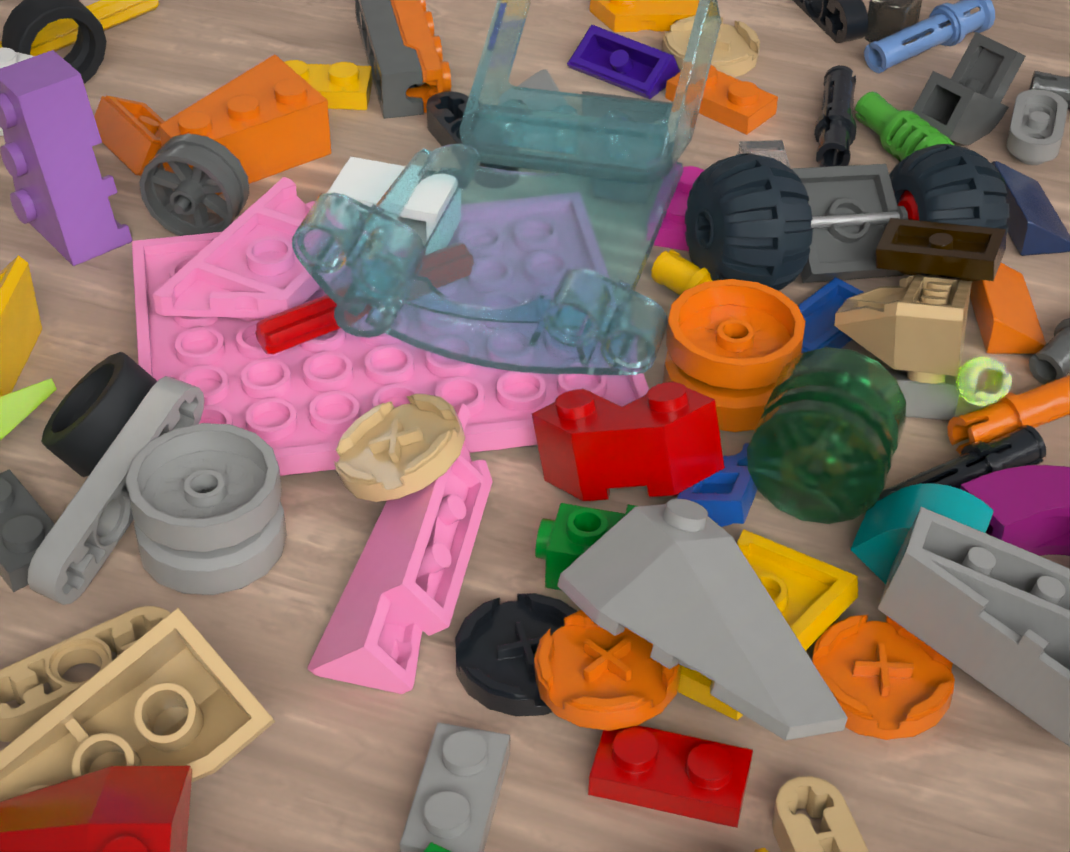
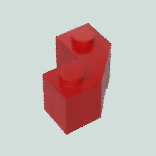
M672 381L657 384L651 387L646 395L623 407L583 388L570 390L559 395L554 403L532 413L544 480L581 501L609 500L610 488L647 486L649 497L674 496L725 468L715 399L687 388L678 382Z

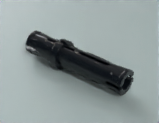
M834 66L824 75L822 115L816 121L814 133L818 142L816 161L821 160L820 167L848 166L850 163V145H852L856 138L857 130L856 122L853 118L856 76L852 77V69L846 66Z
M1023 425L1015 431L989 443L983 441L973 442L962 449L960 456L927 471H923L885 490L868 495L867 498L869 500L865 501L866 512L869 505L907 486L931 483L960 489L961 484L998 470L1038 465L1044 461L1042 458L1046 457L1044 440L1035 428Z

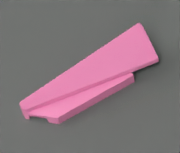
M462 402L454 406V409L464 431L467 421L471 418V414ZM465 440L460 456L445 474L422 490L400 499L386 501L308 665V670L314 675L398 694H404L413 689L422 630L430 636L450 626L493 482L486 460L472 461Z

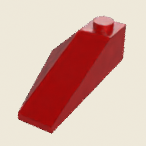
M110 766L1 801L0 852H187L192 768L191 766Z

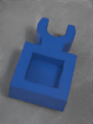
M745 443L742 451L736 455L723 456L724 469L680 492L677 499L690 500L703 506L708 512V517L720 527L733 523L744 524L758 490L756 478L757 464L753 443Z

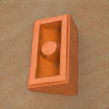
M108 95L106 97L102 96L94 115L102 143L135 175L141 176L145 166L162 147L159 125L165 121L145 103Z
M1000 263L994 281H972L970 300L986 353L1036 354L1046 345L1023 274Z

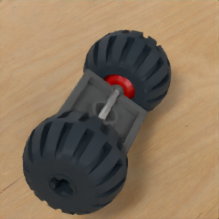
M936 144L917 150L899 162L890 174L886 164L789 168L787 165L771 157L742 153L717 161L701 172L693 183L687 200L688 208L685 212L686 244L689 246L688 253L691 262L700 269L705 267L713 281L726 279L752 281L778 291L793 282L799 274H801L802 283L831 281L835 277L840 280L903 276L904 274L896 270L876 268V247L890 218L1006 229L1007 237L1009 226L1006 223L1007 218L1010 217L1009 203H1006L1008 194L1005 184L1001 180V175L988 159L968 148L951 144ZM921 273V275H925V276L933 275V274H924V273ZM939 275V276H941V277L956 278V277H951V276H942V275Z

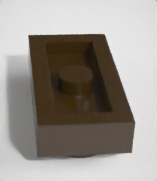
M890 218L876 247V268L896 270L906 275L924 273L956 277L963 281H994L1006 250V229Z

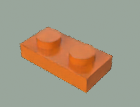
M696 61L666 82V99L682 104L683 107L746 135L776 114L778 96L759 89L754 83L741 81L722 73L709 64Z

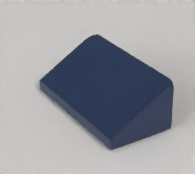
M992 161L1006 187L1008 194L1006 203H1009L1010 216L1007 218L1006 224L1009 226L1008 233L1020 255L1070 252V234L1039 182L1003 163Z

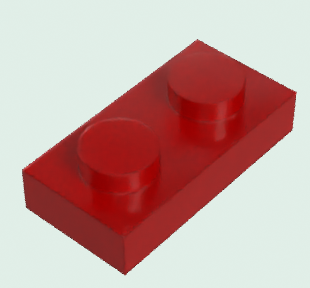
M640 725L609 731L603 730L589 775L588 795L738 828L751 769L753 750Z

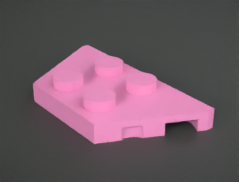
M283 177L153 293L156 314L186 317L267 318L305 303L353 255L352 236L337 222L327 219L325 211L315 201L305 204L297 196L296 184L291 179Z

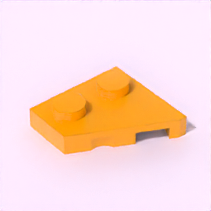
M590 0V12L613 32H638L640 30L670 31L671 25L677 20L695 15H718L719 17V11L705 0Z

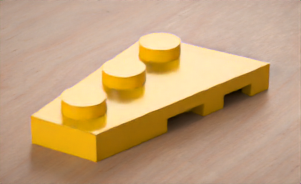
M743 529L737 545L806 651L858 598V576ZM681 665L678 693L736 721L743 716V714L710 694L711 679L698 671Z

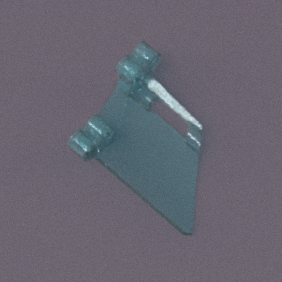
M450 144L436 148L433 151L423 148L413 156L376 205L373 204L372 207L344 194L333 192L322 195L321 193L292 238V248L300 263L322 290L337 303L334 311L337 325L345 332L354 336L369 338L386 333L414 347L449 359L522 373L637 375L646 372L653 366L667 330L668 316L657 302L636 292L635 289L683 173V164L668 157L645 164L611 170L580 173H531L479 166L481 155L477 149L470 145ZM435 174L452 175L457 179L458 187L424 246L417 232L408 225L398 221V218L416 187L423 179Z

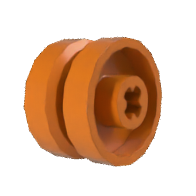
M736 279L708 281L685 290L671 304L667 324L666 346L668 350L664 363L663 383L678 382L687 388L715 399L719 430L741 432L757 430L781 420L794 405L806 322L798 305L781 291L752 281Z

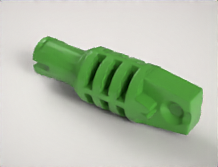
M877 92L866 93L856 104L855 110L858 112L855 114L856 119L880 136L882 147L900 162L920 149L936 144L954 145L947 136L940 133L915 112L897 110Z

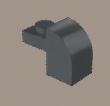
M975 32L952 78L933 71L912 111L950 140L962 145H971L988 135L1003 118L1009 107L1001 102L1026 56Z

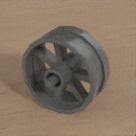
M190 133L174 136L158 150L155 157L145 166L139 181L141 197L150 214L165 229L178 236L223 232L242 211L250 194L248 176L240 161L224 145L209 137ZM167 162L174 173L165 171L163 163ZM222 192L225 200L218 196L216 193ZM207 207L215 213L207 212Z

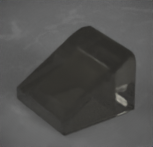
M870 0L868 30L865 39L868 42L879 41L903 28L918 23L922 0Z

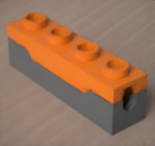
M355 0L356 21L368 64L372 66V78L383 119L424 115V113H427V101L431 96L441 92H451L448 61H443L441 40L439 36H434L433 17L431 11H426V0Z

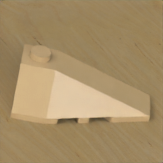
M177 608L0 751V802L110 766H191L192 782L217 772L275 723V721L182 611Z

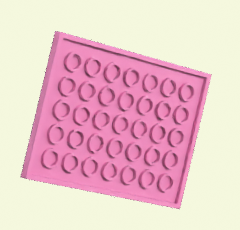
M579 195L460 207L459 224L445 249L455 245L464 248L467 256L472 261V268L468 278L272 355L266 354L263 351L255 334L256 324L264 318L186 317L156 314L153 293L221 232L132 241L138 365L157 381L168 376L199 387L204 395V410L199 424H230L256 433L273 448L279 465L280 476L336 469L335 462L337 463L340 458L336 448L342 435L356 419L373 407L389 401L392 402L394 408L410 404L407 396L413 394L439 396L453 407L463 402L471 414V418L467 421L464 430L465 441L469 453L537 445L532 413L554 403L556 398L564 392L583 388L623 407L646 395L649 390ZM352 245L353 255L306 302L421 258Z

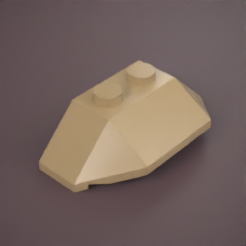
M910 275L900 279L899 286H880L847 298L835 313L834 326L891 368L908 371L907 379L920 383L945 382L946 375L958 376L972 281Z

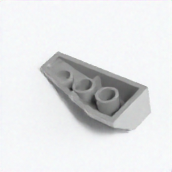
M671 499L666 504L636 506L560 574L557 586L595 624L615 636L624 632L626 627L654 644L650 658L668 669L680 664L712 680L710 685V694L785 741L844 730L848 719L847 715L734 538L708 517V512L703 506L685 499Z

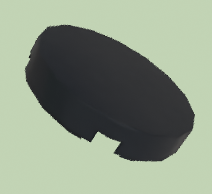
M536 593L517 594V601H508L500 604L499 597L481 604L465 617L455 637L456 675L467 694L490 710L515 717L542 716L552 713V710L539 695L535 678L534 657L542 636L550 628L552 635L557 629L565 626L564 618L577 612V610L562 600Z

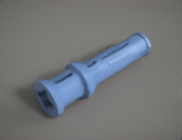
M960 0L954 4H940L932 10L929 18L903 28L879 41L869 43L864 50L865 61L872 71L881 73L889 67L917 56L939 44L949 47L959 44L965 38V35L971 32L981 33L993 26L995 21L993 3L991 0ZM979 8L978 12L970 14L972 9ZM914 39H917V40H915V41H913V42H911V43H909V44H907V45H903V44H905V43H907V42H910V41H912V40H914Z

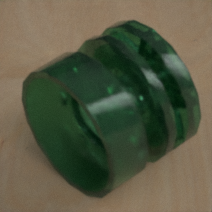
M824 347L801 353L786 364L774 385L764 412L747 447L748 471L758 491L777 509L802 521L833 524L854 520L871 509L885 487L887 474L893 463V454L899 445L906 423V399L897 380L878 361L849 349Z

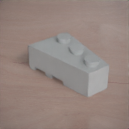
M921 507L893 562L878 610L1070 747V568Z

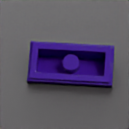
M595 25L590 26L567 63L571 69L648 99L653 98L666 88V82L680 73L674 55Z

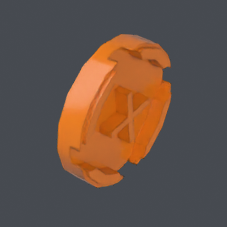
M579 610L564 618L565 626L557 629L552 635L550 628L539 641L534 657V667L540 698L556 716L579 727L609 731L638 726L662 713L677 695L681 677V665L678 664L668 669L650 658L654 644L626 627L624 632L615 636L595 624L582 610Z
M869 614L850 616L829 626L815 643L812 662L847 715L846 728L860 735L889 740L915 737L938 724L950 708L954 692L955 678L951 671L953 665L951 661L888 616L886 617V622L867 621Z

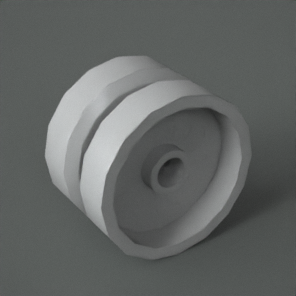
M201 423L181 427L150 441L132 459L126 477V485L134 518L138 549L143 568L159 584L184 594L216 595L242 589L263 577L282 556L287 534L284 510L280 501L282 489L279 465L273 448L256 433L230 424Z

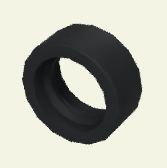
M23 0L11 11L3 26L2 47L30 55L31 45L36 35L47 24L59 19H73L78 25L77 40L71 51L63 59L81 74L85 84L96 74L104 60L107 41L103 25L79 0Z
M123 352L108 356L81 378L64 397L44 428L42 444L81 477L89 476L157 380Z

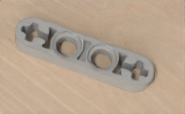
M168 376L161 378L154 384L36 550L28 569L27 581L31 590L63 605L71 604L86 590L134 520L126 485V477L132 459L150 441L173 429L199 424L204 410V395L199 387Z

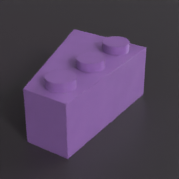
M54 50L0 68V127L3 130L5 145L0 147V153L7 171L13 177L15 192L10 194V200L19 220L23 224L30 223L72 266L131 243L133 240L128 225H121L115 220L108 196L118 193L113 176L101 177L92 146L102 143L81 74Z

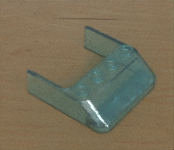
M498 0L460 125V138L469 156L478 162L644 184L657 182L667 176L693 137L721 25L717 0H699L673 105L513 86L509 83V76L531 1Z

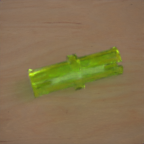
M975 357L967 360L959 368L958 376L954 377L956 378L959 396L965 402L974 406H989L1008 394L1012 386V376L1010 373H1006V366L1003 363L990 357ZM980 373L988 375L985 378L986 384L983 390L975 388L978 385Z

